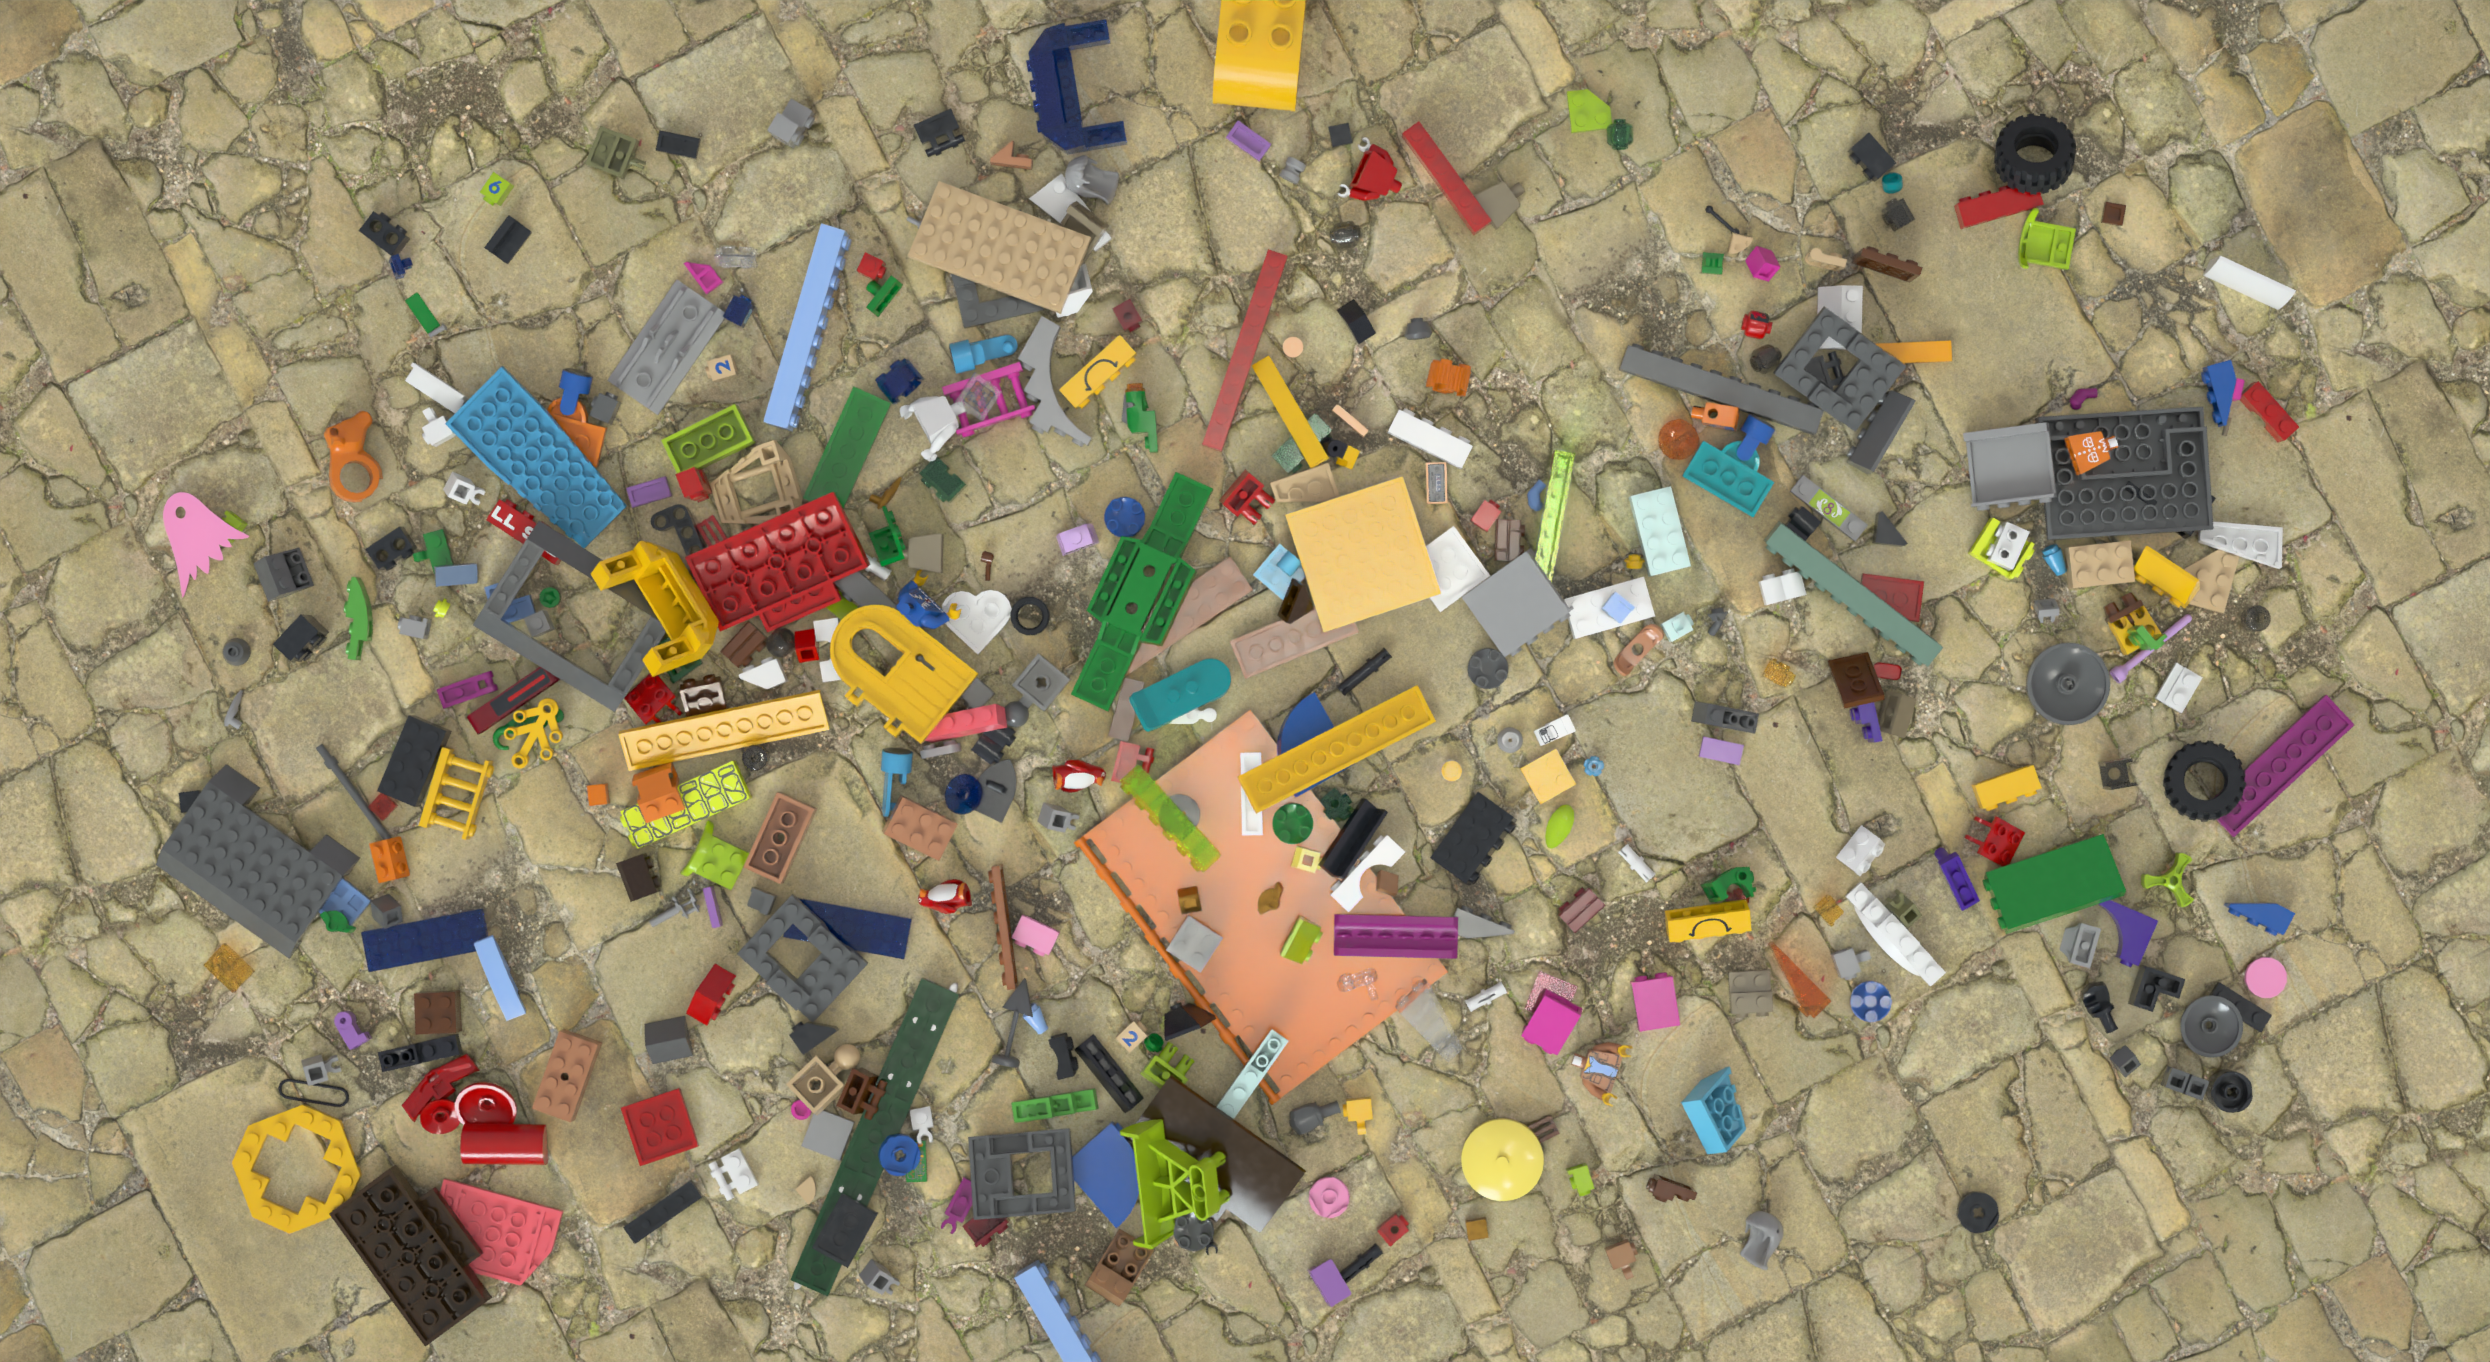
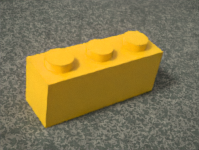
M2027 765L1971 785L1979 808H1986V811L1998 808V804L2004 801L2006 804L2018 801L2017 797L2025 795V797L2037 794L2036 790L2042 788L2034 765Z

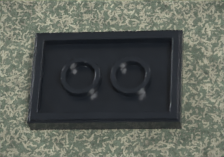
M842 1193L812 1248L848 1268L878 1212Z

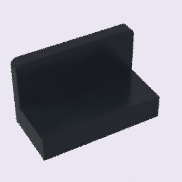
M508 215L484 248L504 263L509 264L532 232Z

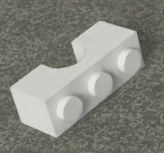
M832 618L813 621L816 642L828 641L831 643L832 635L840 619ZM831 659L820 662L823 682L841 680L833 667Z

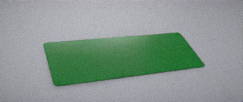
M417 292L405 300L427 334L440 326Z

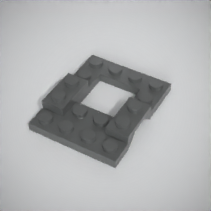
M951 273L964 328L1044 311L1043 307L1014 296L980 303L975 282Z
M1824 306L1773 373L1839 422L1844 423L1856 432L1906 368V365L1870 341L1857 329ZM1828 337L1834 339L1859 358L1835 390L1804 369Z
M794 894L782 904L737 953L767 981L766 984L792 1008L804 1014L812 1023L868 964L853 948L842 943L833 935L826 924ZM792 924L808 937L807 940L821 952L798 979L767 952Z
M1070 1128L968 1137L974 1220L1076 1211ZM1050 1151L1053 1192L1014 1196L1011 1155Z

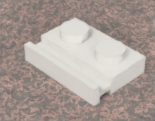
M2174 663L2155 699L2182 713L2203 677L2178 663Z

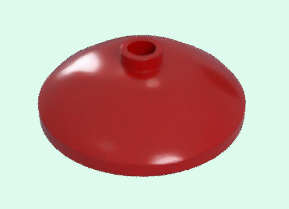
M478 1082L466 1086L459 1092L455 1101V1113L463 1125L464 1123L513 1124L517 1115V1105L512 1095L501 1086L493 1083Z

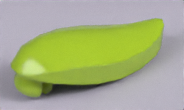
M1570 805L1560 806L1548 821L1545 839L1546 845L1550 849L1561 844L1572 829L1574 810Z

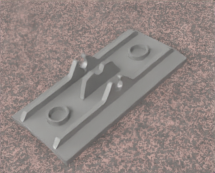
M676 280L608 378V381L659 415L728 314L679 280Z

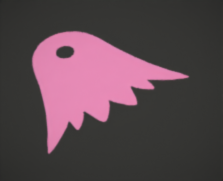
M185 492L172 495L167 500L163 511L164 526L178 569L182 598L187 589L189 575L191 574L193 579L196 580V566L208 574V556L216 560H223L219 545L232 547L228 539H244L249 537L216 516L195 496ZM179 506L183 507L186 512L182 519L176 516V509Z

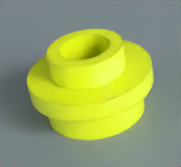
M444 598L443 601H437L433 609L436 612L435 617L438 618L440 616L444 618L450 607V603L446 602L447 599Z

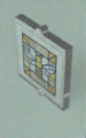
M974 372L955 403L965 409L967 414H972L980 421H983L1002 391L992 385L990 380H985Z

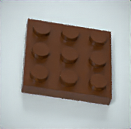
M1870 246L1862 248L1857 252L1851 262L1852 264L1909 283L1920 276L1923 268L1918 266V263L1913 260L1907 259L1905 262L1899 260V256L1887 253L1884 255L1878 253V249Z

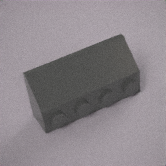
M1893 390L1888 391L1887 394L1885 393L1878 402L1880 406L1877 411L1873 410L1868 417L1869 425L1866 429L1862 428L1857 436L1859 441L1856 447L1852 445L1846 455L1849 457L1847 463L1867 475L1873 473L1916 400Z

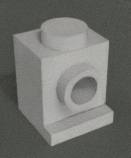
M410 615L409 618L400 617L398 622L399 634L428 639L432 619L423 618V621H421L422 617Z

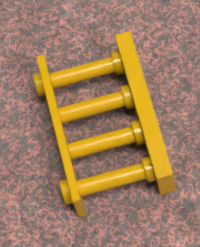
M442 747L418 826L431 828V825L436 823L462 831V839L468 840L476 832L477 825L474 824L488 777L491 778L494 772L493 761L485 760L484 765L455 757V754H453L454 749ZM456 765L481 773L478 785L450 777L447 774L449 766ZM448 784L475 792L472 804L445 797L441 793L443 786ZM444 804L469 812L466 824L438 816L435 813L437 805Z

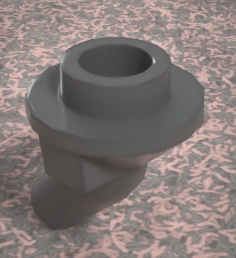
M1723 608L1711 609V613L1708 614V617L1715 621L1708 630L1711 636L1716 635L1728 614V611L1724 612Z

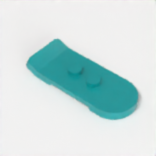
M1204 659L1147 688L1134 692L1129 697V701L1144 730L1150 732L1186 713L1223 697L1230 688L1231 674L1223 662L1217 659Z

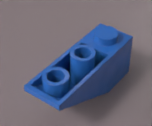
M2231 360L2202 368L2203 372H2201L2202 381L2204 384H2207L2209 391L2207 392L2208 402L2212 404L2214 410L2212 412L2213 421L2215 424H2218V427L2227 425L2237 380Z
M2276 903L2224 904V906L2229 908V913L2240 917V915L2247 917L2246 922L2256 927L2259 924L2266 927L2264 931L2273 936L2277 934L2284 935L2295 915L2294 912Z

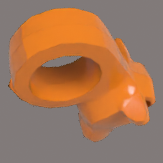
M360 411L350 419L326 428L324 432L327 448H330L329 485L337 497L343 501L353 503L362 502L363 499L371 496L378 487L379 479H383L379 463L363 450L367 429L372 424V416L365 411ZM357 463L366 468L369 473L370 482L365 491L354 493L344 488L340 480V472L344 465Z

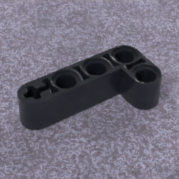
M676 504L655 513L651 517V525L658 531H667L675 528L686 556L692 554V548L695 546H699L701 550L706 548L688 507ZM680 508L684 509L685 516L682 519H677L676 511ZM661 516L665 517V526L658 527L657 519ZM687 527H691L693 530V535L690 538H685L683 534Z

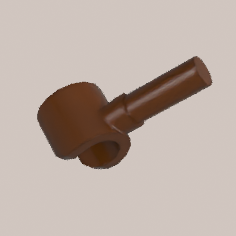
M987 551L982 553L980 561L986 563L985 581H990L991 564L994 555Z

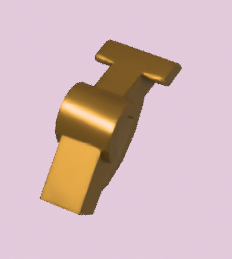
M1280 882L1276 883L1275 888L1267 889L1260 895L1257 909L1260 915L1279 908V900L1283 892Z

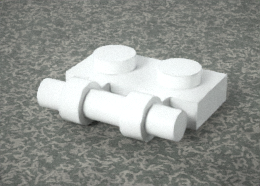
M740 1148L721 1157L724 1166L719 1168L716 1161L708 1164L712 1171L710 1172L712 1177L717 1180L720 1186L719 1191L721 1195L724 1194L727 1201L734 1198L731 1189L736 1187L740 1195L759 1184ZM728 1171L733 1181L727 1184L722 1174Z

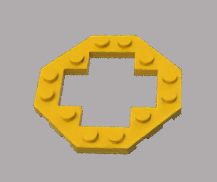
M303 1104L248 1125L232 1165L253 1218L290 1234L332 1218L329 1213L353 1196L362 1173L354 1158L355 1154L350 1141L346 1137L342 1120ZM295 1124L330 1139L331 1142L323 1159L341 1167L326 1203L308 1195L299 1213L263 1198L271 1178L253 1171L268 1135L287 1142Z

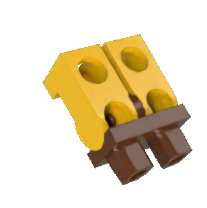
M2131 592L2120 597L2125 606L2122 610L2119 611L2115 602H2111L2103 607L2107 616L2105 621L2120 645L2123 655H2128L2140 648L2138 645H2133L2128 638L2130 635L2127 630L2132 626L2143 625L2152 637L2156 634H2162L2144 607L2141 600L2137 601Z

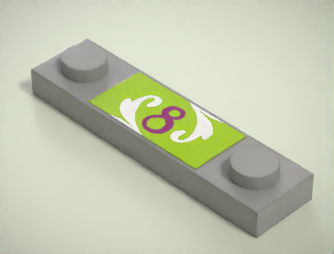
M1804 475L1799 478L1789 491L1854 542L1868 526V524Z

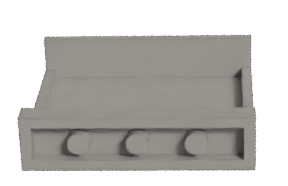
M2049 423L1963 433L1967 446L1973 501L1971 507H1977V511L1989 510L1991 505H1998V508L2010 507V503L2018 502L2019 506L2030 505L2032 500H2039V503L2052 502V498L2057 497Z
M1531 548L1462 596L1504 657L1509 654L1513 657L1522 650L1520 646L1525 643L1528 646L1538 639L1537 634L1542 631L1546 634L1554 628L1553 623L1557 620L1562 623L1571 616L1569 612L1574 609L1573 606L1568 607L1533 558L1536 554Z

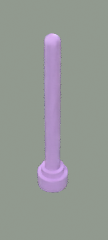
M2191 615L2183 616L2164 632L2167 638L2163 641L2166 642L2192 620ZM2154 649L2151 651L2141 650L2123 666L2113 667L2109 671L2110 675L2120 684L2127 678L2128 671L2151 654Z

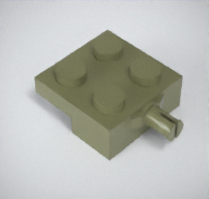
M600 126L585 164L625 180L627 172L632 165L643 170L645 168L643 165H646V161L635 158L636 150L640 143L637 139Z

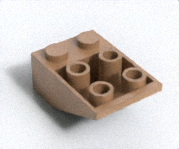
M1120 1228L1085 1283L1086 1287L1118 1307L1126 1299L1154 1251L1153 1249L1133 1245V1240L1136 1238Z

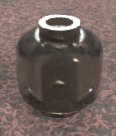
M1353 221L1336 223L1333 231H1330L1331 243H1335L1339 249L1357 246L1358 241H1361L1359 225H1356Z
M1765 344L1752 352L1750 364L1754 371L1767 374L1777 368L1781 362L1782 354L1777 347Z
M2261 605L2249 606L2241 615L2243 627L2250 632L2263 631L2271 622L2269 611Z
M777 628L767 638L766 647L773 656L779 658L786 657L795 648V635L787 628Z
M762 745L748 746L742 754L744 766L751 771L764 769L770 761V754Z

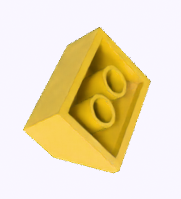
M2149 546L2144 548L2134 567L2135 579L2143 585L2147 583L2152 586V591L2159 596L2164 594L2170 598L2169 602L2174 606L2186 608L2200 590L2199 579Z

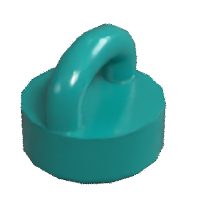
M1898 173L1884 175L1882 178L1883 191L1888 194H1894L1902 190V176Z

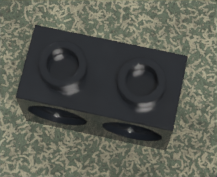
M373 211L359 229V232L389 255L396 258L410 240L406 236L407 231L398 224L396 227L390 223L391 218L383 212L378 214ZM377 222H381V230L375 232L374 225ZM397 234L398 241L395 244H391V236Z
M399 526L365 550L379 570L386 569V571H389L397 566L396 562L403 558L405 560L411 557L417 546L406 529ZM400 539L405 541V547L402 550L397 548V542ZM384 550L388 553L386 561L380 559V553Z

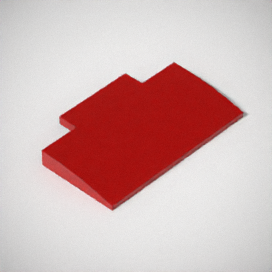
M834 491L685 557L701 593L719 621L718 628L720 632L759 615L768 633L837 603L842 598L834 582L870 565L863 547Z

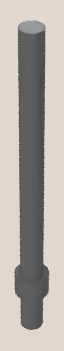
M323 744L319 745L316 750L325 760L324 764L333 771L383 840L392 838L339 767V762L335 756H331Z

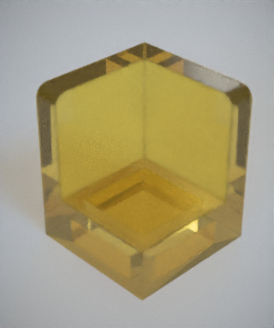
M1828 894L1813 907L1814 911L1830 927L1834 926V922L1844 913L1831 895Z

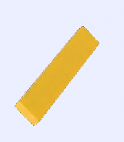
M1268 355L1251 365L1310 468L1312 469L1329 459L1271 357Z

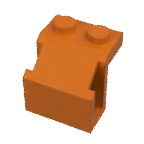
M673 762L633 775L632 785H637L638 787L637 802L646 823L685 809L684 802L678 791L679 777ZM671 772H672V775H673L672 778L669 777V773H671Z

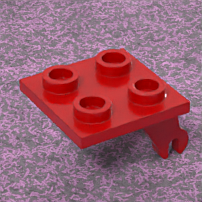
M649 673L624 697L626 702L646 725L651 720H654L656 723L663 722L656 714L665 705L669 706L679 716L683 714L672 702L676 696L659 675L652 677L651 673Z
M1975 816V821L1991 829L1984 842L1967 834L1964 838L1980 846L1977 851L1978 854L2002 867L2009 865L2026 832L1995 816L1992 823Z

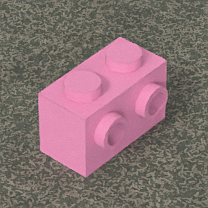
M1023 914L1011 938L1015 939V944L1024 948L1028 945L1034 948V953L1044 957L1045 954L1049 955L1060 931Z

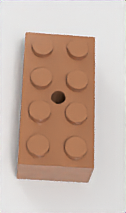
M777 792L743 868L783 884L818 808L785 793ZM781 833L784 834V836H785V840H784V841H779V839H778V835H779V834H781Z
M566 1029L560 1030L532 1109L568 1122L574 1121L602 1042ZM563 1073H567L569 1075L568 1080L564 1078Z

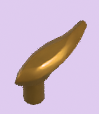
M899 477L884 492L882 497L872 494L869 501L877 504V509L886 506L895 495L902 478Z

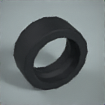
M1024 597L1018 600L1010 612L1013 627L1024 635H1037L1047 627L1050 620V612L1047 605L1035 597ZM1033 604L1041 610L1042 620L1037 627L1026 628L1020 624L1018 613L1023 606Z

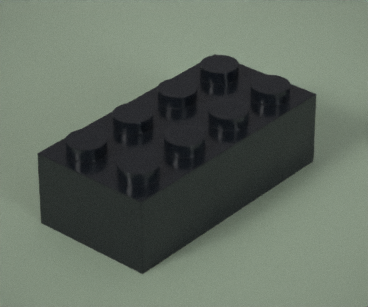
M408 715L377 792L413 807H420L434 775L441 749L446 746L452 731L415 715Z

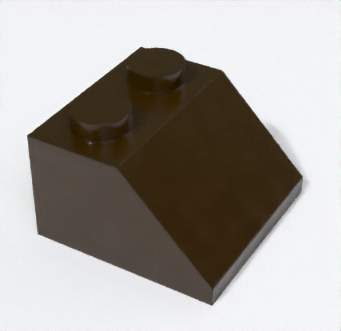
M644 853L616 863L630 902L660 892L659 887L662 885L658 875H654L652 870L654 863L651 856H647Z

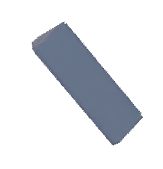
M477 563L434 566L436 587L477 583Z

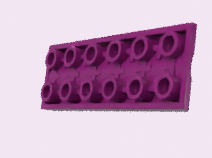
M1334 914V956L1457 959L1458 917Z

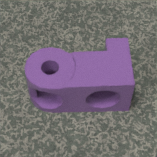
M344 1011L335 1016V1026L349 1050L356 1049L372 1039L368 1031L361 1032L353 1012Z

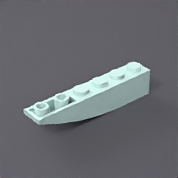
M1271 1029L1216 1107L1234 1119L1289 1040Z

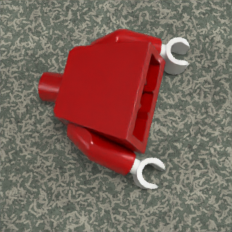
M1363 137L1362 141L1366 142L1367 145L1362 147L1358 144L1359 150L1364 152L1350 183L1352 189H1349L1345 184H1341L1340 187L1346 188V193L1337 194L1343 198L1350 195V198L1368 201L1378 199L1380 196H1386L1389 190L1398 193L1402 187V182L1394 179L1397 168L1394 167V162L1388 151L1375 144L1371 145L1369 139Z

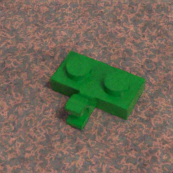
M444 529L423 534L427 550L414 553V561L421 562L430 559L433 572L434 566L454 565Z

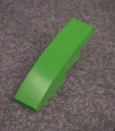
M1095 1088L1011 1103L1014 1123L1099 1109Z

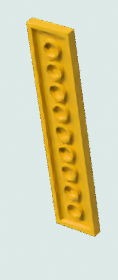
M1418 685L1249 770L1237 778L1257 814L1436 722Z
M816 690L619 731L618 735L628 770L632 771L829 730L830 726L821 691Z

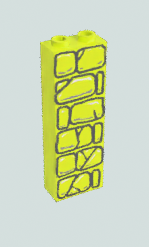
M731 761L678 785V791L685 805L684 810L646 823L639 805L636 804L620 811L622 814L620 820L625 828L628 827L630 832L628 837L632 846H636L639 849L751 799L752 796L737 762Z

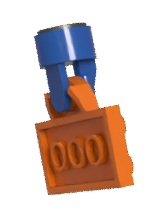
M565 368L562 371L559 387L564 389L563 396L554 400L549 405L547 411L592 465L597 468L607 427L589 423L586 407L578 400L579 394H589L593 376L581 370Z

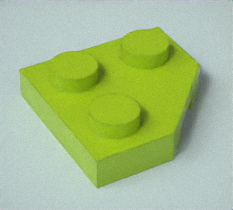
M1588 89L1567 91L1571 133L1613 128L1610 106Z

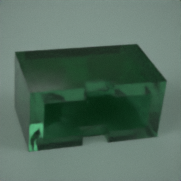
M937 457L919 473L923 477L921 481L928 488L933 486L938 491L935 495L943 503L946 500L951 503L967 485L955 473L951 476L947 472L950 468Z

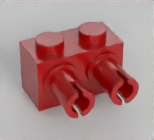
M1245 469L1219 501L1237 517L1242 514L1255 525L1258 521L1252 515L1258 520L1261 519L1262 515L1249 505L1250 502L1256 499L1265 509H1269L1271 505L1265 500H1268L1273 505L1275 499L1262 489L1264 485Z

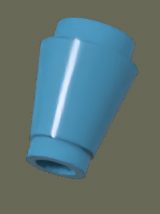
M2053 544L2042 550L2043 559L2056 576L2067 572L2061 547Z

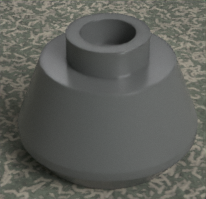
M1413 318L1411 323H1407L1404 336L1407 340L1430 338L1432 330L1428 322L1423 321V318Z
M233 638L225 643L222 653L228 664L240 666L248 661L251 650L245 640Z

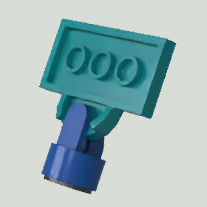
M1749 414L1740 428L1741 431L1746 433L1743 441H1733L1722 450H1719L1703 440L1682 476L1749 516L1754 517L1775 483L1757 472L1760 459L1756 448L1760 442L1767 445L1775 432V427L1758 416Z

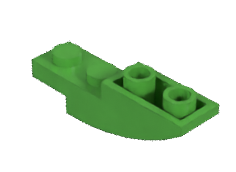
M351 577L347 584L349 597L348 601H345L344 613H346V617L354 619L349 626L351 639L347 643L346 654L348 659L361 660L363 642L372 641V608L362 579Z

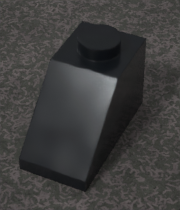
M801 1021L791 1028L794 1032L789 1036L804 1055L839 1029L837 1026L809 1021L803 1024Z

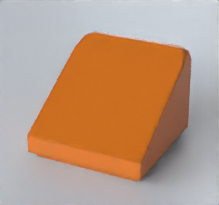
M608 783L587 786L589 806L610 804Z

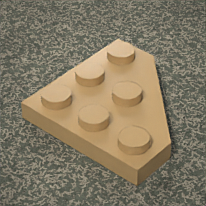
M2217 549L2184 568L2185 571L2199 579L2200 590L2189 605L2224 613L2239 556Z

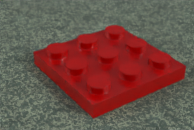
M680 1088L621 1107L640 1166L699 1147Z

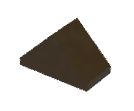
M1294 578L1290 582L1277 614L1288 624L1314 610L1306 587Z

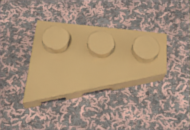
M1328 462L1270 482L1276 502H1323L1340 497Z

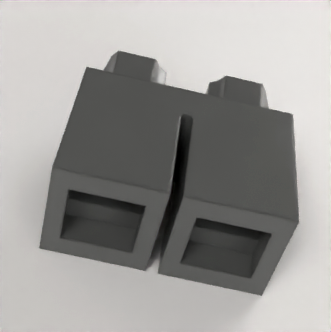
M2167 1066L2161 1085L2199 1100H2203L2209 1084L2208 1080Z

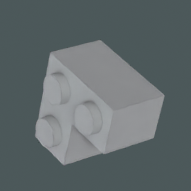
M791 98L782 114H776L767 131L774 138L794 149L796 145L799 146L803 141L804 135L802 134L806 128L809 129L812 126L815 114Z

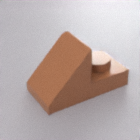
M1014 140L990 158V163L994 166L1028 170L1033 168V160L1029 159L1028 155L1017 154L1016 157H1013Z

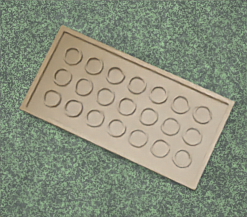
M938 181L908 257L1061 314L1091 242V237Z

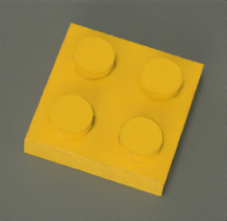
M1556 748L1520 768L1539 804L1576 785Z

